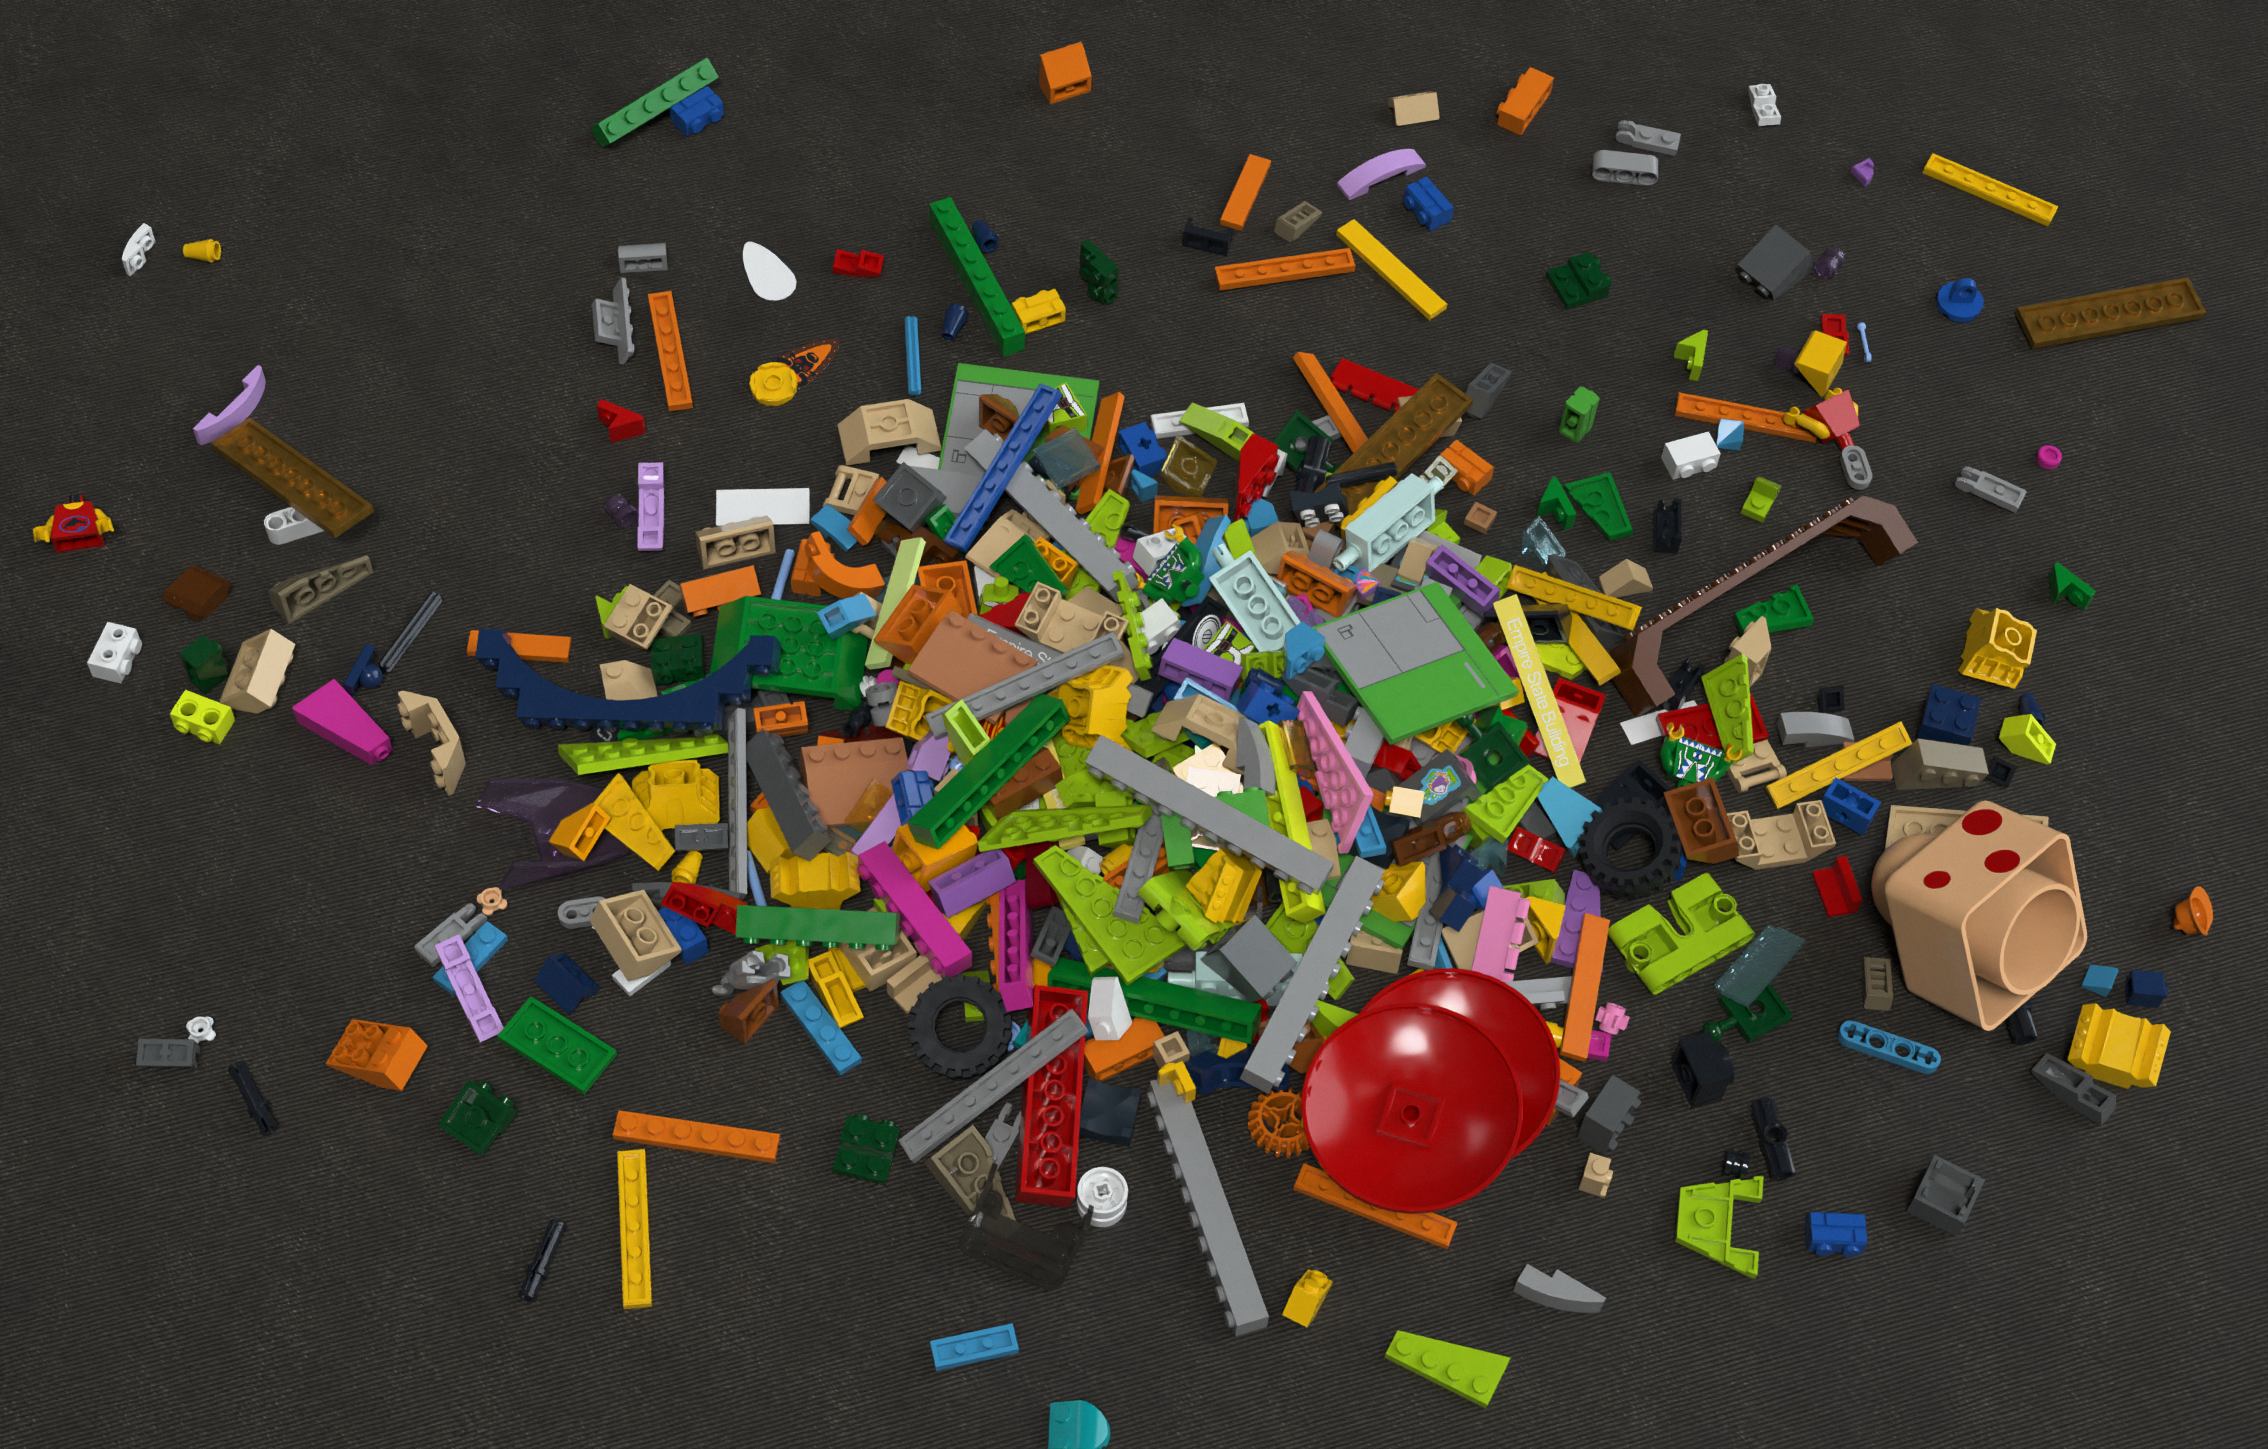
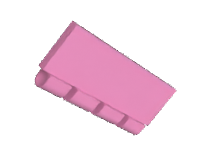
M1490 886L1472 971L1492 976L1502 982L1513 981L1514 974L1505 971V968L1516 969L1520 948L1510 946V944H1521L1526 924L1517 921L1516 917L1527 919L1531 901L1521 898V892Z

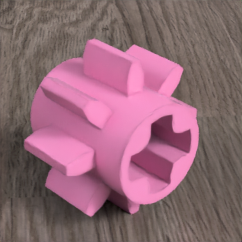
M1607 1002L1605 1008L1600 1006L1595 1018L1596 1021H1600L1599 1029L1611 1034H1618L1619 1029L1625 1030L1630 1018L1624 1015L1626 1008Z

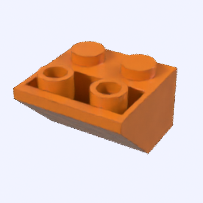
M1082 42L1040 55L1039 86L1050 104L1091 91L1092 75Z

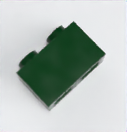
M203 634L180 651L179 654L189 681L206 695L226 680L229 675L226 669L228 664L221 654L223 652L222 647L217 641H210Z

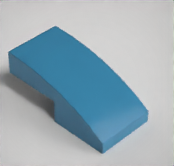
M827 504L809 520L825 538L830 536L845 552L858 542L847 530L851 521Z

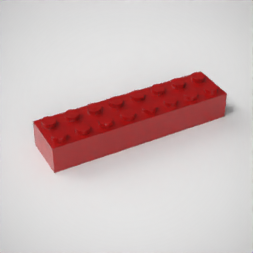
M1034 985L1033 1007L1028 1008L1026 1043L1071 1009L1077 1013L1086 1027L1088 991ZM1085 1035L1023 1081L1015 1191L1016 1202L1069 1208L1075 1199Z

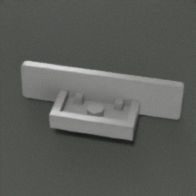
M621 277L613 289L614 302L595 298L592 303L595 341L617 346L619 364L624 365L634 353V344L631 340L633 326L630 324L629 318L631 314V307L628 306L629 288L626 285V278Z
M1572 976L1509 981L1505 983L1526 997L1533 1006H1540V1010L1556 1008L1557 1004H1568Z

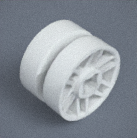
M1097 1167L1086 1172L1079 1181L1077 1191V1209L1082 1219L1096 1227H1108L1117 1223L1124 1216L1127 1207L1128 1186L1126 1180L1118 1171L1108 1167Z

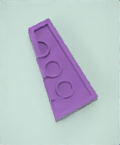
M1574 870L1565 901L1564 917L1550 961L1574 968L1582 916L1585 913L1601 917L1600 887L1598 884L1596 886L1593 885L1589 874L1587 875V873Z

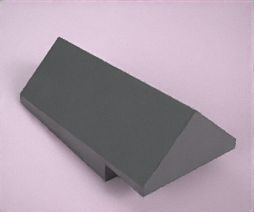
M1554 554L1548 556L1545 571L1548 576L1601 593L1576 561ZM1577 612L1604 648L1624 638V635L1616 625Z

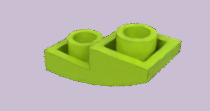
M1283 650L1241 654V666L1244 667L1242 680H1246L1251 667L1255 669L1260 667L1272 676L1281 678V674L1285 670Z

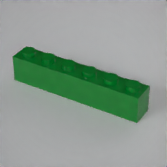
M702 59L589 128L600 146L604 147L719 78L709 59Z
M737 905L736 937L743 938V943L759 944V938L770 939L769 944L786 945V940H796V946H812V941L822 942V947L838 948V943L840 942L849 943V948L865 949V944H875V950H891V945H899L900 913Z

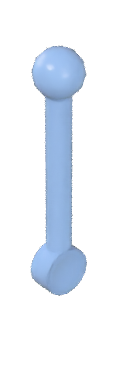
M1860 322L1857 325V329L1861 334L1865 353L1864 360L1865 362H1871V353H1869L1865 335L1866 325Z

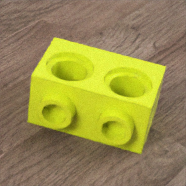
M187 690L183 692L170 712L174 727L179 732L184 734L191 733L205 742L212 741L217 744H221L235 722L231 707Z

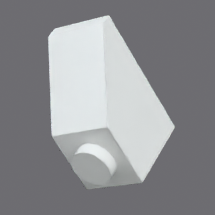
M1094 977L1092 980L1088 1019L1095 1040H1119L1132 1024L1118 977Z

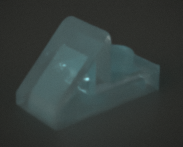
M1537 516L1522 532V553L1534 551L1546 567L1550 554L1564 557L1567 552L1542 518Z
M1493 837L1471 852L1470 855L1479 860L1477 866L1481 869H1486L1491 864L1503 876L1507 863L1508 837L1503 844Z

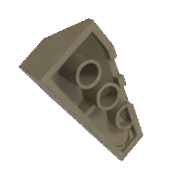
M366 555L290 577L268 590L271 603L285 621L290 624L372 574L371 561Z
M971 1125L924 1163L951 1197L996 1246H999L1019 1228L1009 1199L1004 1193L999 1171L996 1170L990 1146L974 1125Z

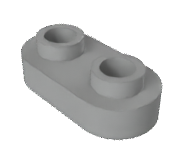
M1854 445L1845 447L1840 456V462L1847 483L1854 489L1862 490L1867 488L1872 479V472L1864 450Z
M590 897L564 902L558 909L561 925L569 929L593 926L590 922L598 902L606 898ZM570 915H576L574 919L568 918Z

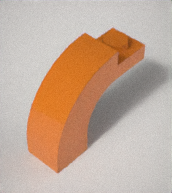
M820 531L810 534L805 544V553L808 558H811L806 570L817 585L826 592L843 599L853 597L859 592L871 598L880 595L885 583L875 563L859 568L845 566L833 558Z

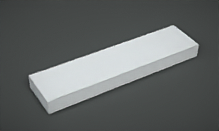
M1244 403L1207 408L1236 420L1245 427L1249 426ZM1186 410L1151 415L1150 421L1157 439L1196 434L1179 422Z

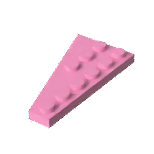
M1303 691L1297 708L1300 710L1297 719L1303 738H1308L1310 743V751L1308 752L1310 761L1316 762L1318 771L1314 774L1325 809H1330L1333 821L1330 825L1333 833H1338L1341 842L1337 845L1339 854L1349 853L1374 794L1313 692Z

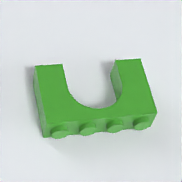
M1249 787L1243 789V793L1233 794L1232 791L1218 792L1217 796H1215L1220 801L1270 828L1265 790H1259L1258 787ZM1161 814L1169 871L1195 868L1191 842L1192 830L1181 825V819L1173 815L1171 818H1168Z

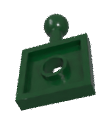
M1298 410L1292 414L1272 441V443L1278 445L1279 450L1287 453L1285 464L1296 473L1300 462L1304 459L1310 436L1325 437L1331 441V444L1334 441ZM1297 438L1305 441V450L1301 451L1296 448L1295 440ZM1326 459L1325 466L1327 467V472L1333 474L1340 465L1334 466Z
M1473 713L1454 720L1457 726L1466 728L1474 739L1473 742L1458 754L1472 762L1477 779L1488 793L1495 786L1504 783L1510 776L1530 763L1501 722L1497 721L1482 733L1474 723ZM1497 750L1500 754V760L1497 764L1492 765L1488 760V756L1492 751Z
M1762 975L1721 996L1719 1003L1729 1017L1719 1023L1716 1021L1707 1022L1702 1028V1033L1710 1031L1714 1042L1722 1038L1724 1031L1736 1026L1746 1041L1750 1043L1791 1022L1794 1016L1766 977ZM1752 1004L1759 1005L1763 1012L1759 1014L1754 1013L1750 1010L1749 1006Z

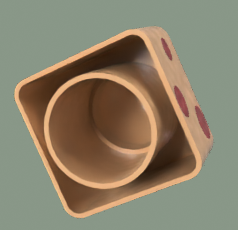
M1983 800L1977 802L1938 835L1920 833L1897 840L1882 853L1874 867L1871 882L1872 896L1879 913L1892 926L1906 988L1912 994L1986 1031L1995 1029L2037 991L2050 983L2060 971L2081 954L2086 945L2087 929L2069 837L2062 832L1991 801Z

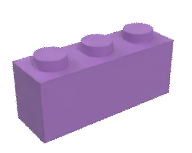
M1441 545L1427 560L1426 574L1435 581L1452 587L1451 593L1481 617H1484L1485 612L1494 606V602L1499 600L1500 589L1444 545Z
M1173 638L1162 656L1158 674L1180 684L1187 677L1229 702L1240 684L1244 667L1190 645L1187 642Z
M995 849L977 855L928 881L937 907L949 918L969 906L981 902L984 898L999 890L1005 889L1007 886L1015 883L1016 879L1008 857L1001 849Z

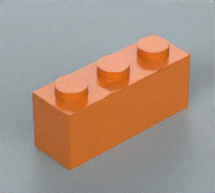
M1532 67L1528 69L1526 74L1522 73L1517 81L1516 88H1511L1507 101L1505 103L1502 102L1498 107L1496 113L1499 115L1497 125L1521 136L1550 95L1554 77Z
M754 565L679 584L686 614L693 613V617L707 614V609L717 606L719 611L720 606L744 596L755 597L761 595Z
M1136 1017L1119 1040H1095V1038L1086 1041L1083 1065L1091 1079L1102 1082L1152 1058L1154 1041L1165 1037L1157 1022Z

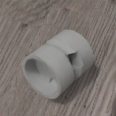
M896 682L875 684L865 690L868 704L873 706L870 713L874 726H886L898 689Z

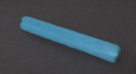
M907 316L905 318L908 394L910 396H919L921 394L918 324L915 316Z

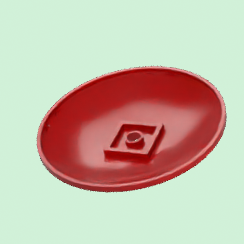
M1454 968L1432 969L1411 974L1395 981L1376 994L1364 1006L1359 1014L1373 1008L1396 1003L1436 1005L1471 1019L1493 1036L1509 1057L1516 1071L1523 1099L1522 1127L1518 1143L1510 1160L1528 1148L1547 1125L1553 1113L1560 1086V1061L1557 1046L1542 1015L1516 989L1492 976L1476 971ZM1408 1109L1403 1113L1404 1117L1409 1121H1414L1419 1117L1418 1112L1414 1109Z
M1396 1003L1373 1008L1353 1017L1337 1028L1325 1040L1312 1059L1306 1073L1301 1099L1302 1121L1307 1142L1325 1173L1340 1188L1360 1201L1379 1209L1407 1214L1430 1213L1452 1208L1468 1201L1486 1189L1501 1174L1512 1157L1519 1140L1523 1118V1099L1520 1083L1509 1057L1500 1044L1484 1028L1471 1019L1447 1008L1424 1003ZM1408 1109H1414L1418 1112L1419 1117L1414 1121H1409L1404 1117L1403 1113Z

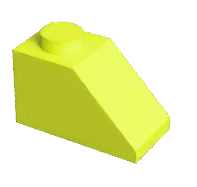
M2032 714L2004 718L1999 739L2011 753L2043 764H2051L2056 743Z

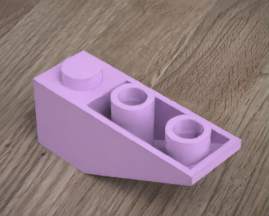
M929 731L913 746L905 769L912 772L927 771L930 780L940 781L948 771L949 764L947 761L949 756L954 753L947 749V744L949 743L947 738L949 735L935 740L932 731Z

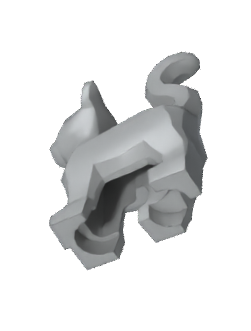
M749 952L730 965L728 972L723 975L720 981L721 985L713 986L712 992L715 995L726 996L733 993L735 988L749 990L771 979L778 984L780 979L790 978L788 955L775 954L769 961L765 962L763 952Z

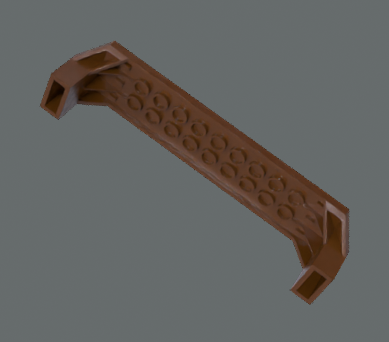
M1852 496L1624 636L1626 641L1609 651L1610 657L1621 671L1620 674L1612 679L1634 715L1638 717L1675 695V692L1657 665L1663 630L1817 535L1860 538L1876 566L1883 564L1918 543L1895 505L1867 496L1854 500Z

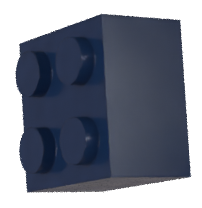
M1932 684L1924 702L1916 740L1925 739L1969 746L1973 737L1981 698Z

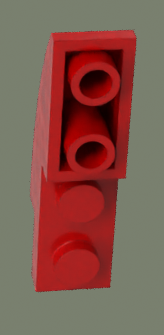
M672 882L660 905L706 927H709L712 923L736 935L737 905H748V903L710 888L688 883Z

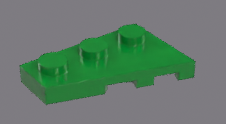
M1611 472L1564 484V490L1609 541L1633 535L1632 526Z
M1026 534L989 566V568L1016 584L1026 593L1033 591L1037 581L1059 590L1062 598L1070 592L1032 539Z
M1797 584L1791 586L1790 590L1783 594L1779 592L1772 595V598L1764 603L1757 602L1736 612L1734 617L1741 636L1744 635V630L1752 621L1755 623L1761 616L1766 618L1769 633L1812 626L1814 621Z

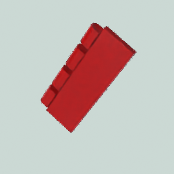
M1344 358L1340 360L1330 380H1333L1332 384L1337 390L1347 393L1350 387L1352 388L1350 395L1366 402L1372 396L1374 397L1372 404L1390 411L1393 405L1396 406L1394 413L1400 409L1398 397L1413 396L1419 390Z

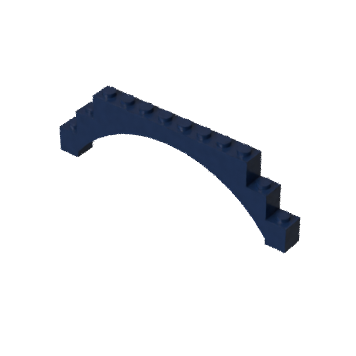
M479 629L475 658L484 668L498 669L496 688L506 698H519L516 717L527 728L537 729L540 725L549 726L553 729H564V726H573L579 730L598 727L605 731H611L614 728H623L626 731H638V728H647L652 732L673 729V731L679 733L697 730L700 733L710 734L713 733V730L722 731L725 701L731 705L750 702L753 673L758 676H769L770 673L778 674L781 644L775 636L750 635L749 643L734 658L704 679L668 694L636 700L593 698L571 692L553 684L537 674L520 659L511 646V637L504 629Z

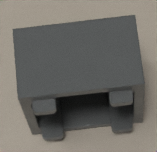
M903 462L874 497L873 501L914 533L920 526L925 525V518L942 504L946 496Z
M1612 1075L1586 1113L1577 1138L1604 1155L1608 1150L1614 1151L1618 1145L1615 1139L1621 1134L1625 1125L1631 1126L1634 1121V1117L1631 1115L1633 1110H1636L1641 1103V1100L1638 1099L1640 1091Z
M1934 1155L1920 1181L1907 1212L1957 1237L1970 1214L1985 1179Z

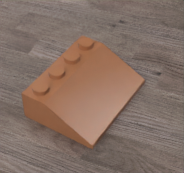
M951 610L934 630L907 673L951 700L958 701L1036 666L1038 661ZM1007 709L984 719L995 724Z
M903 737L801 747L798 763L802 783L809 790V797L819 810L818 815L827 828L872 823L893 794L891 780L898 773L908 771L905 769L908 759Z

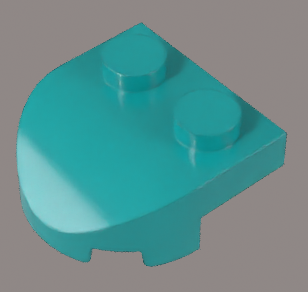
M1082 1400L1050 1403L1048 1449H1102L1103 1446L1106 1447L1110 1439L1109 1422L1094 1405Z

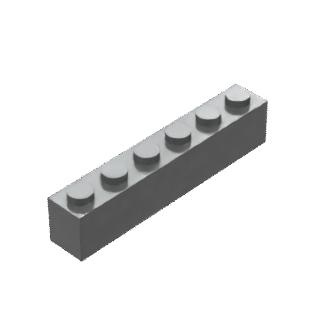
M762 728L746 744V759L792 853L811 861L831 841L826 831L828 828L818 815L819 810L809 797L810 792L803 785L800 779L801 774L792 763V756L785 750L783 746L784 740L779 734L775 732L770 733Z

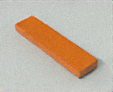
M1249 154L1222 214L1220 225L1242 231L1271 166V160Z
M477 630L470 631L467 646L468 656L476 655L479 633ZM507 633L511 637V646L521 660L569 662L572 644L571 637Z

